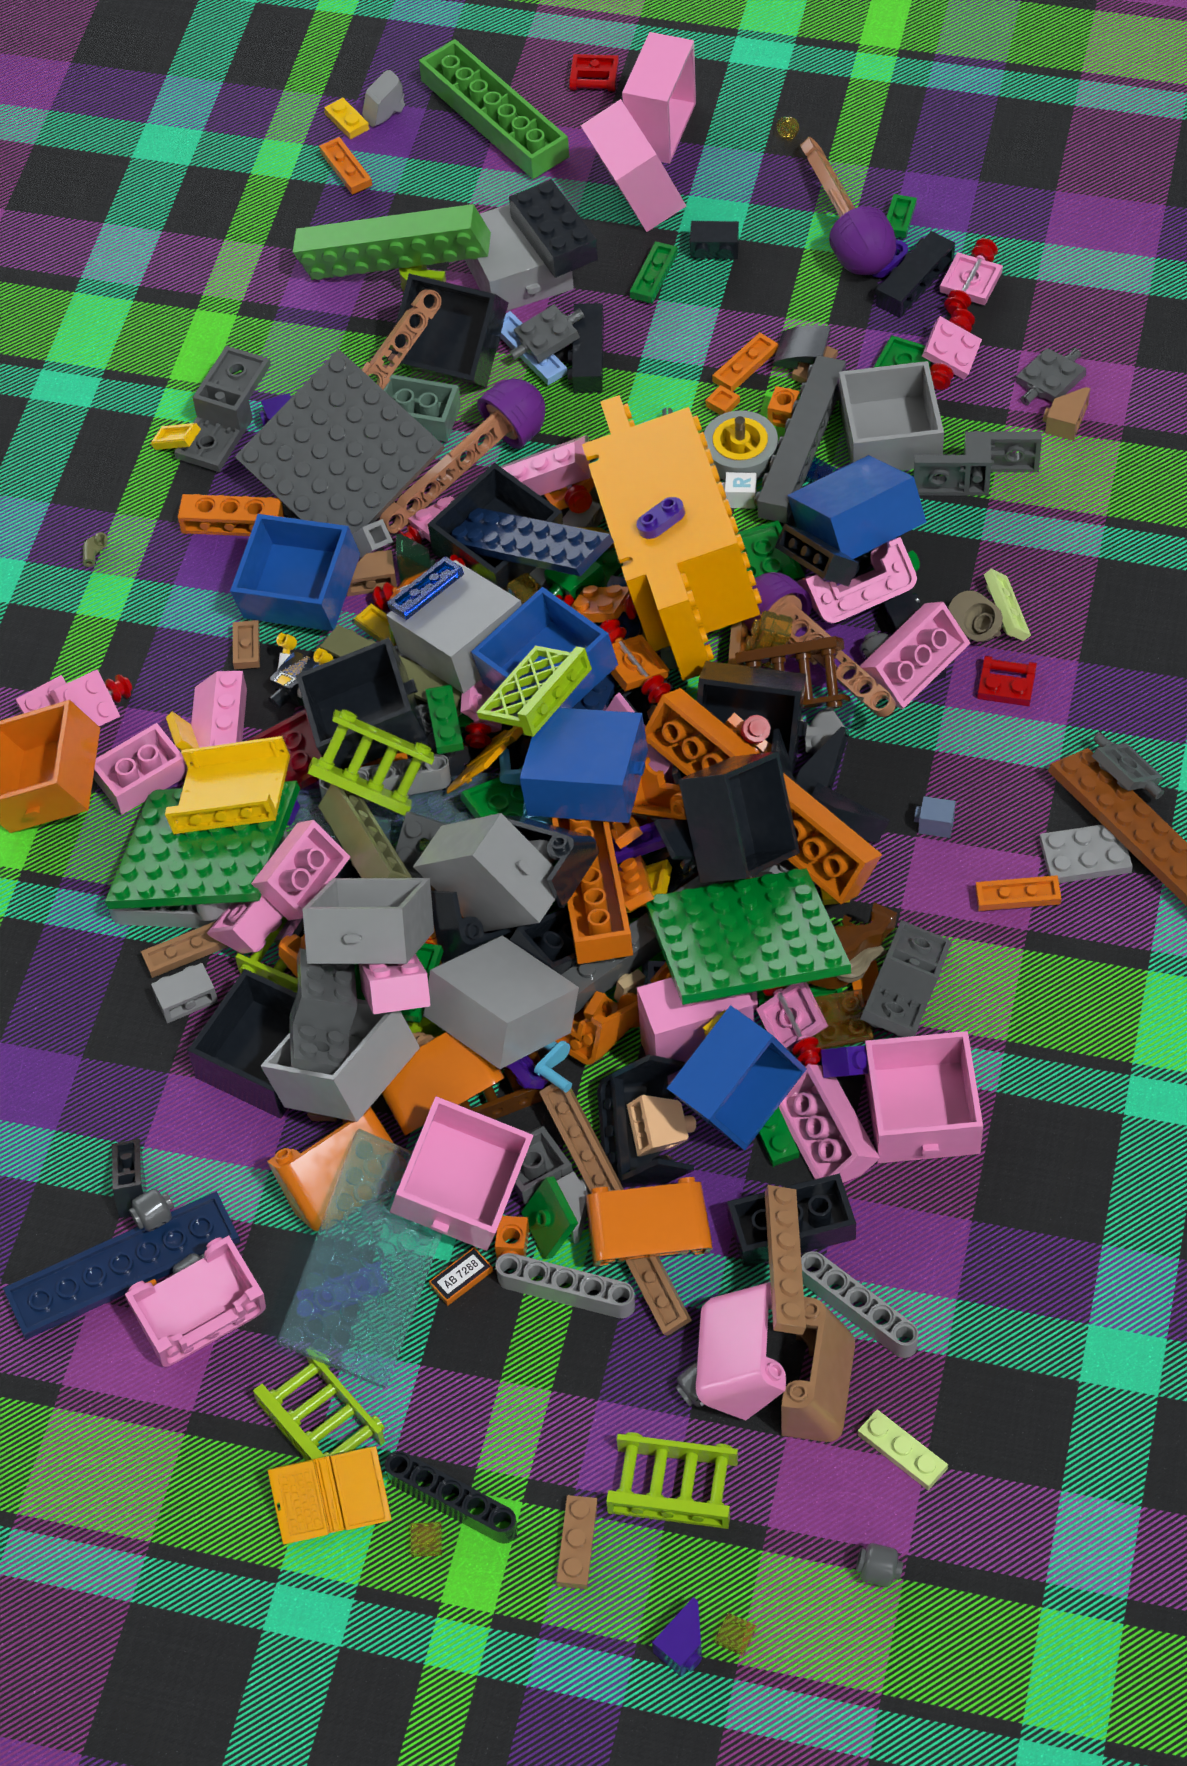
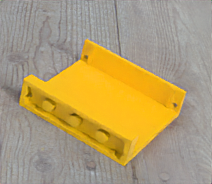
M282 736L181 751L188 771L179 805L167 807L165 812L173 834L276 821L290 760V754Z

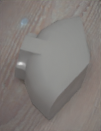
M391 70L385 71L366 91L362 114L363 118L372 127L384 123L396 112H402L405 106L402 83Z
M825 708L818 712L811 721V724L807 725L806 737H804L806 753L814 755L841 726L844 727L833 709Z

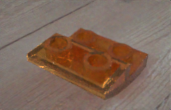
M861 989L814 997L828 1024L826 1028L814 1035L819 1041L817 1047L827 1049L874 1039L871 1026L866 1021L860 1019L865 1008Z

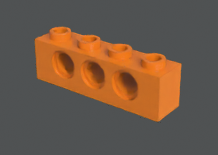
M182 494L178 521L181 533L250 536L258 514L284 517L282 501L279 498Z

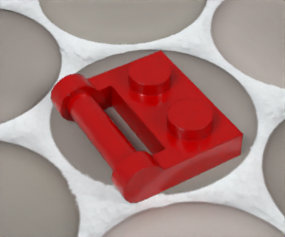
M573 54L569 82L570 90L587 88L608 89L609 92H616L619 55ZM578 77L609 78V79H608V80H600V79H578Z
M984 656L977 699L1030 707L1037 663L1029 662V664L995 660L992 656ZM991 670L1026 674L1027 677L1020 678L992 674L990 672Z

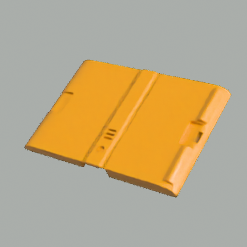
M513 726L509 731L504 730L493 737L492 742L447 788V794L464 783L468 784L472 781L473 777L487 769L507 746L515 742L524 733L522 727Z
M376 1446L267 1470L283 1544L392 1520ZM277 1503H280V1510H278Z

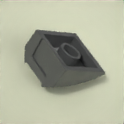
M544 1126L527 1131V1133L533 1135V1138L513 1187L524 1205H527L546 1177H555L557 1181L573 1172L572 1164Z

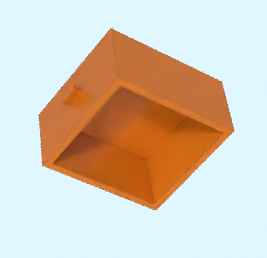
M70 699L0 721V825L10 833L89 810L100 727Z

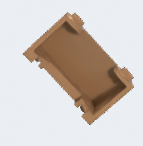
M804 1297L806 1329L803 1335L796 1334V1340H803L808 1346L809 1356H814L810 1381L795 1380L790 1382L786 1386L785 1392H783L781 1405L782 1436L833 1442L842 1435L855 1351V1337L820 1300Z

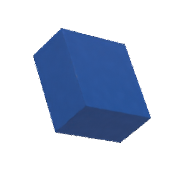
M870 455L787 495L797 528L812 533L852 559L926 523L914 477Z
M258 514L230 590L243 618L333 631L337 625L360 557L359 549L349 526Z
M541 587L471 651L482 683L495 692L535 646L572 652L576 646L585 648L592 670L559 708L574 707L618 666L609 634L544 587ZM539 656L534 662L543 660L547 657ZM562 662L554 664V667L559 666ZM551 666L536 670V673L550 669ZM533 672L524 674L519 679L533 675ZM547 679L541 680L539 683L546 682ZM535 682L521 687V690L537 685V683ZM517 688L515 690L507 692L505 695L517 692L519 690ZM533 695L525 697L524 699H531ZM520 699V700L511 702V704L514 705V704L520 703V702H522V700Z
M558 708L535 736L531 738L522 768L520 783L527 816L629 823L648 753L642 713Z
M730 1005L667 1089L704 1121L740 1148L746 1150L807 1068L772 1034Z

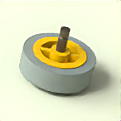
M731 411L716 417L708 424L704 431L714 465L721 479L726 480V472L756 473V480L763 477L765 473H769L772 455H776L778 452V435L774 425L764 416L751 411Z

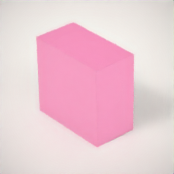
M649 32L622 92V98L625 107L660 161L670 164L696 104L694 40Z
M621 99L581 125L612 179L646 232L686 207L657 154Z
M672 977L637 987L641 1044L646 1056L650 1054L684 1061L686 1064L705 1039L703 1027L724 1009L727 1010L730 1005L754 1021L753 1003L749 993L682 1005ZM679 1071L667 1076L668 1085H670Z
M968 1031L865 1041L868 1074H865L875 1149L880 1157L877 1163L981 1153L983 1122Z
M436 1096L395 1195L390 1213L488 1251L533 1135Z

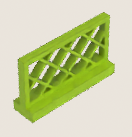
M535 646L476 712L478 718L522 727L524 735L534 737L592 670L585 648L576 646L572 652ZM539 656L547 657L543 660L534 662ZM562 662L559 666L554 667V664ZM551 666L550 669L536 673V670ZM533 672V675L519 679L522 675ZM547 679L546 682L539 683V681ZM535 682L537 683V685L521 690V687ZM517 688L519 690L517 692L505 695L507 692L515 690ZM533 695L531 699H524L525 697ZM520 699L522 700V702L508 707L506 706V704ZM502 705H503V707H504V708H502V709H499V710H496V711H493V712L491 711L493 708H496V707H499V706H502ZM518 712V713H517L518 717L510 715V714H513V713Z

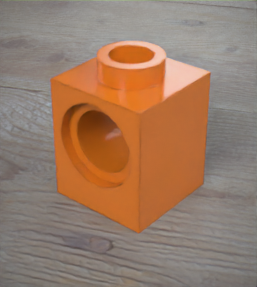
M775 387L767 408L768 420L774 426L785 428L787 419L793 416L792 411L795 400L800 399V391Z
M502 1215L495 1241L497 1259L506 1253L526 1257L529 1237L528 1217ZM511 1238H515L518 1240L516 1243L513 1244L506 1243V1241Z

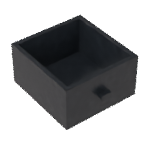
M409 274L396 325L404 313L413 308L411 304L421 291L425 289L434 290L441 296L442 301L439 310L432 319H428L426 328L398 366L487 388L509 302L493 293ZM428 294L424 298V305L426 308H430L434 304V297ZM413 314L409 319L412 328H416L420 324V317L417 314ZM399 334L395 338V345L398 348L403 347L406 343V338L403 334ZM391 348L389 349L392 351L393 354H398V352L392 350Z
M494 462L428 523L433 554L441 560L446 559L449 562L450 556L456 555L464 561L467 568L510 593L536 567L475 554L452 537V531L460 526L473 510L478 508L564 525L561 510Z
M389 638L296 675L315 744L322 757L338 726V723L332 721L335 709L340 712L342 710L350 711L357 716L356 719L413 744L428 739L413 694L418 692L414 679L409 681L406 668ZM348 729L333 761L335 767L342 770L349 767L363 734ZM373 739L362 765L383 757L388 745Z
M705 661L698 682L697 702L722 723H725L733 713H736L744 721L753 715L764 717L770 724V733L765 740L771 745L774 729L779 728L791 762L793 775L797 762L799 736L806 737L808 721H801L806 674Z
M779 751L733 756L678 779L701 883L751 878L758 875L759 872L800 853Z
M244 969L187 1050L196 1079L281 1119L288 1108L283 1106L261 1065L290 1033L289 1016L297 993Z

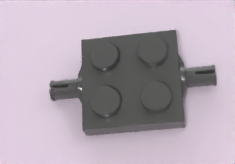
M555 304L514 329L521 345L509 351L510 355L516 360L523 354L528 353L538 363L580 338L573 324L584 318L583 312L579 308L567 316Z
M1046 348L1016 376V383L1028 390L1021 397L1022 403L1029 405L1036 397L1045 398L1053 402L1055 398L1066 395L1086 376V368L1075 363L1081 356V352L1074 348L1067 356H1062Z
M1101 732L1095 735L1093 741L1100 747L1095 750L1092 757L1099 763V767L1102 770L1110 773L1117 779L1120 787L1128 791L1143 788L1155 799H1159L1163 795L1164 791L1158 787L1163 776L1127 743L1116 744L1110 742Z

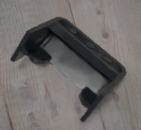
M504 815L528 841H548V854L552 859L558 860V863L547 878V881L558 906L564 909L599 854L596 840L590 835L522 816Z
M657 819L654 823L666 847L652 858L646 866L668 859L672 866L667 890L668 894L677 890L694 873H697L698 869L687 820ZM645 906L627 913V917L640 918L647 913Z
M431 891L433 923L437 944L441 945L444 951L441 958L442 964L500 936L510 940L515 930L521 927L517 926L484 932L483 925L478 918L470 916L462 918L457 892ZM550 908L548 909V911L546 912V914H545L544 916H546V915H548V914L550 913Z
M649 1054L604 1077L598 1085L597 1098L601 1146L622 1187L666 1184L694 1171V1165L675 1162L669 1155L659 1156V1152L637 1156L627 1104L641 1095L665 1098L669 1092L667 1089L669 1086L667 1076L681 1070L685 1065L684 1061Z

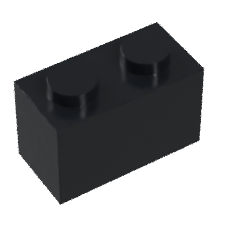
M691 221L690 258L738 259L739 221Z

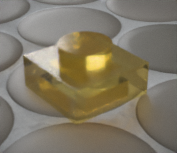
M441 1522L411 1523L412 1557L442 1556Z

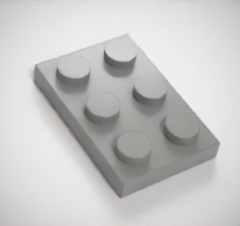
M1104 825L1040 834L1039 840L1048 875H1058L1059 883L1132 873V863L1128 849Z

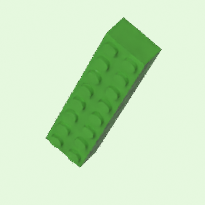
M456 39L419 60L421 81L532 179L569 158L568 136Z
M471 204L297 228L293 254L312 280H321L329 277H343L352 274H365L367 272L388 271L397 268H410L420 265L488 257L491 232L475 205Z

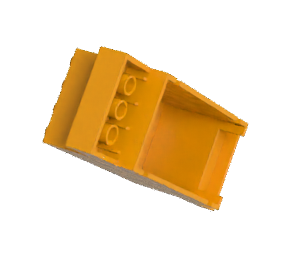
M620 395L600 402L611 434L584 443L582 447L587 461L599 458L597 461L588 464L611 537L614 541L620 563H623L621 568L646 639L654 651L671 646L682 680L685 681L700 676L705 661L715 659L710 644L704 645L705 642H708L706 633L761 615L757 604L762 603L758 589H752V586L756 585L752 570H746L751 567L746 552L741 553L745 549L741 535L737 534L739 530L735 518L732 516L728 499H725L726 494L722 482H719L720 477L714 465L704 432L698 433V431L702 430L698 416L692 417L691 411L687 407L635 426L634 420L628 421V419L632 418L628 403L623 405ZM677 497L681 499L685 508V515L679 522L656 538L646 539L639 534L637 520L665 498Z

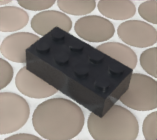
M552 179L509 196L512 220L555 278L598 260L597 239Z
M567 907L544 916L540 923L518 927L510 939L511 942L560 975L577 964Z
M840 1173L785 1187L796 1189L801 1253L856 1240V1221ZM765 1192L727 1201L728 1220L743 1268L769 1262Z

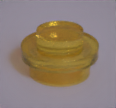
M782 117L777 122V131L782 138L791 140L796 137L799 131V124L793 117Z

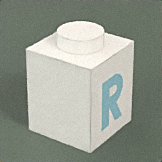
M726 472V482H722L726 494L725 499H728L730 507L755 509L756 473Z

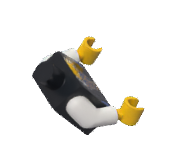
M279 633L276 642L278 646L283 647V652L279 655L277 671L270 678V682L276 691L268 699L277 709H280L286 702H291L299 707L304 706L296 675L334 660L333 656L321 648L315 651L314 659L296 651L290 654V651L297 645L296 638L289 634Z

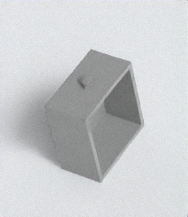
M510 204L480 213L491 232L488 257L465 259L481 291L496 294L509 302L507 311L574 289L572 271L557 278L552 275L512 220Z
M928 361L839 372L838 405L850 464L870 455L902 471L914 469L915 455H943L944 430Z
M454 560L386 616L399 652L464 694L481 680L471 651L521 607L522 604L521 600Z
M502 813L441 826L413 866L424 878H430V884L437 891L457 892L461 915L463 917L478 918L483 925L484 932L540 923L555 900L547 878L554 869L553 865Z
M333 878L302 909L307 964H407L434 933L430 878Z
M500 936L430 970L428 983L430 1006L425 1007L424 1016L491 1064L502 1069L571 1033L579 987L504 936Z
M357 999V1011L348 1035L350 1056L333 1075L291 1067L289 1033L261 1065L283 1106L358 1122L420 1048L401 1011L373 1014L366 1000Z

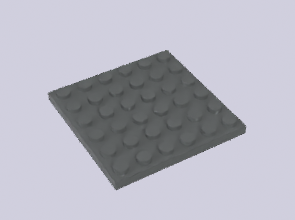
M337 349L241 449L235 458L301 520L349 526L353 534L360 528L374 523L445 447L340 349Z

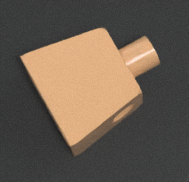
M641 1095L627 1104L637 1156L674 1148L687 1141L688 1133H692L696 1129L695 1118L692 1115L684 1116L682 1104L678 1100Z

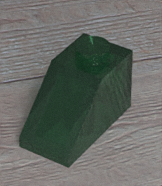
M396 534V557L401 583L406 578L436 566L435 559L430 558L429 548L402 534Z

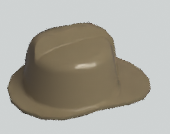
M964 591L952 599L949 611L967 637L977 642L988 641L995 636L1000 637L1003 617L1001 610L994 603L976 591Z

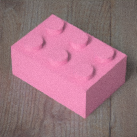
M156 723L97 757L94 779L121 815L145 802L148 795L153 791L167 789L184 779L188 769L181 752Z
M315 820L299 822L251 884L258 888L259 892L288 921L302 919V909L338 875L350 859V856Z
M416 954L407 964H359L362 993L373 1014L430 1006L427 972Z

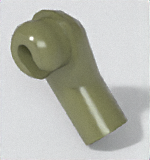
M98 532L85 541L83 545L84 566L92 567L95 565L96 554L103 550L108 542V537L105 533Z

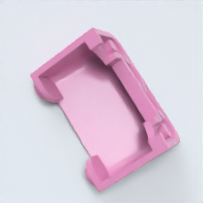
M899 537L874 548L870 555L874 570L852 579L849 587L841 584L837 586L832 581H824L817 574L796 582L810 594L812 608L822 620L827 623H836L909 591L915 586L917 576L902 539Z
M230 1236L212 1240L206 1246L207 1250L204 1253L203 1259L155 1286L152 1283L140 1281L132 1285L128 1290L129 1292L125 1293L132 1311L162 1366L168 1367L253 1320L266 1309L264 1293Z
M770 1282L713 1297L701 1309L696 1394L699 1400L706 1406L743 1420L749 1419L785 1392L786 1374L779 1362L766 1357L769 1309H772Z

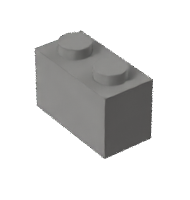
M203 963L188 966L181 972L162 977L157 982L151 984L155 998L167 1023L218 1002L215 988Z

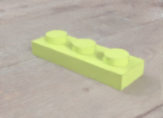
M990 569L984 574L988 584L986 587L992 595L995 605L1001 610L1003 617L1002 628L1008 636L1024 641L1031 634L1009 579L1006 575Z
M878 1409L858 1430L859 1437L928 1491L948 1469L947 1463Z

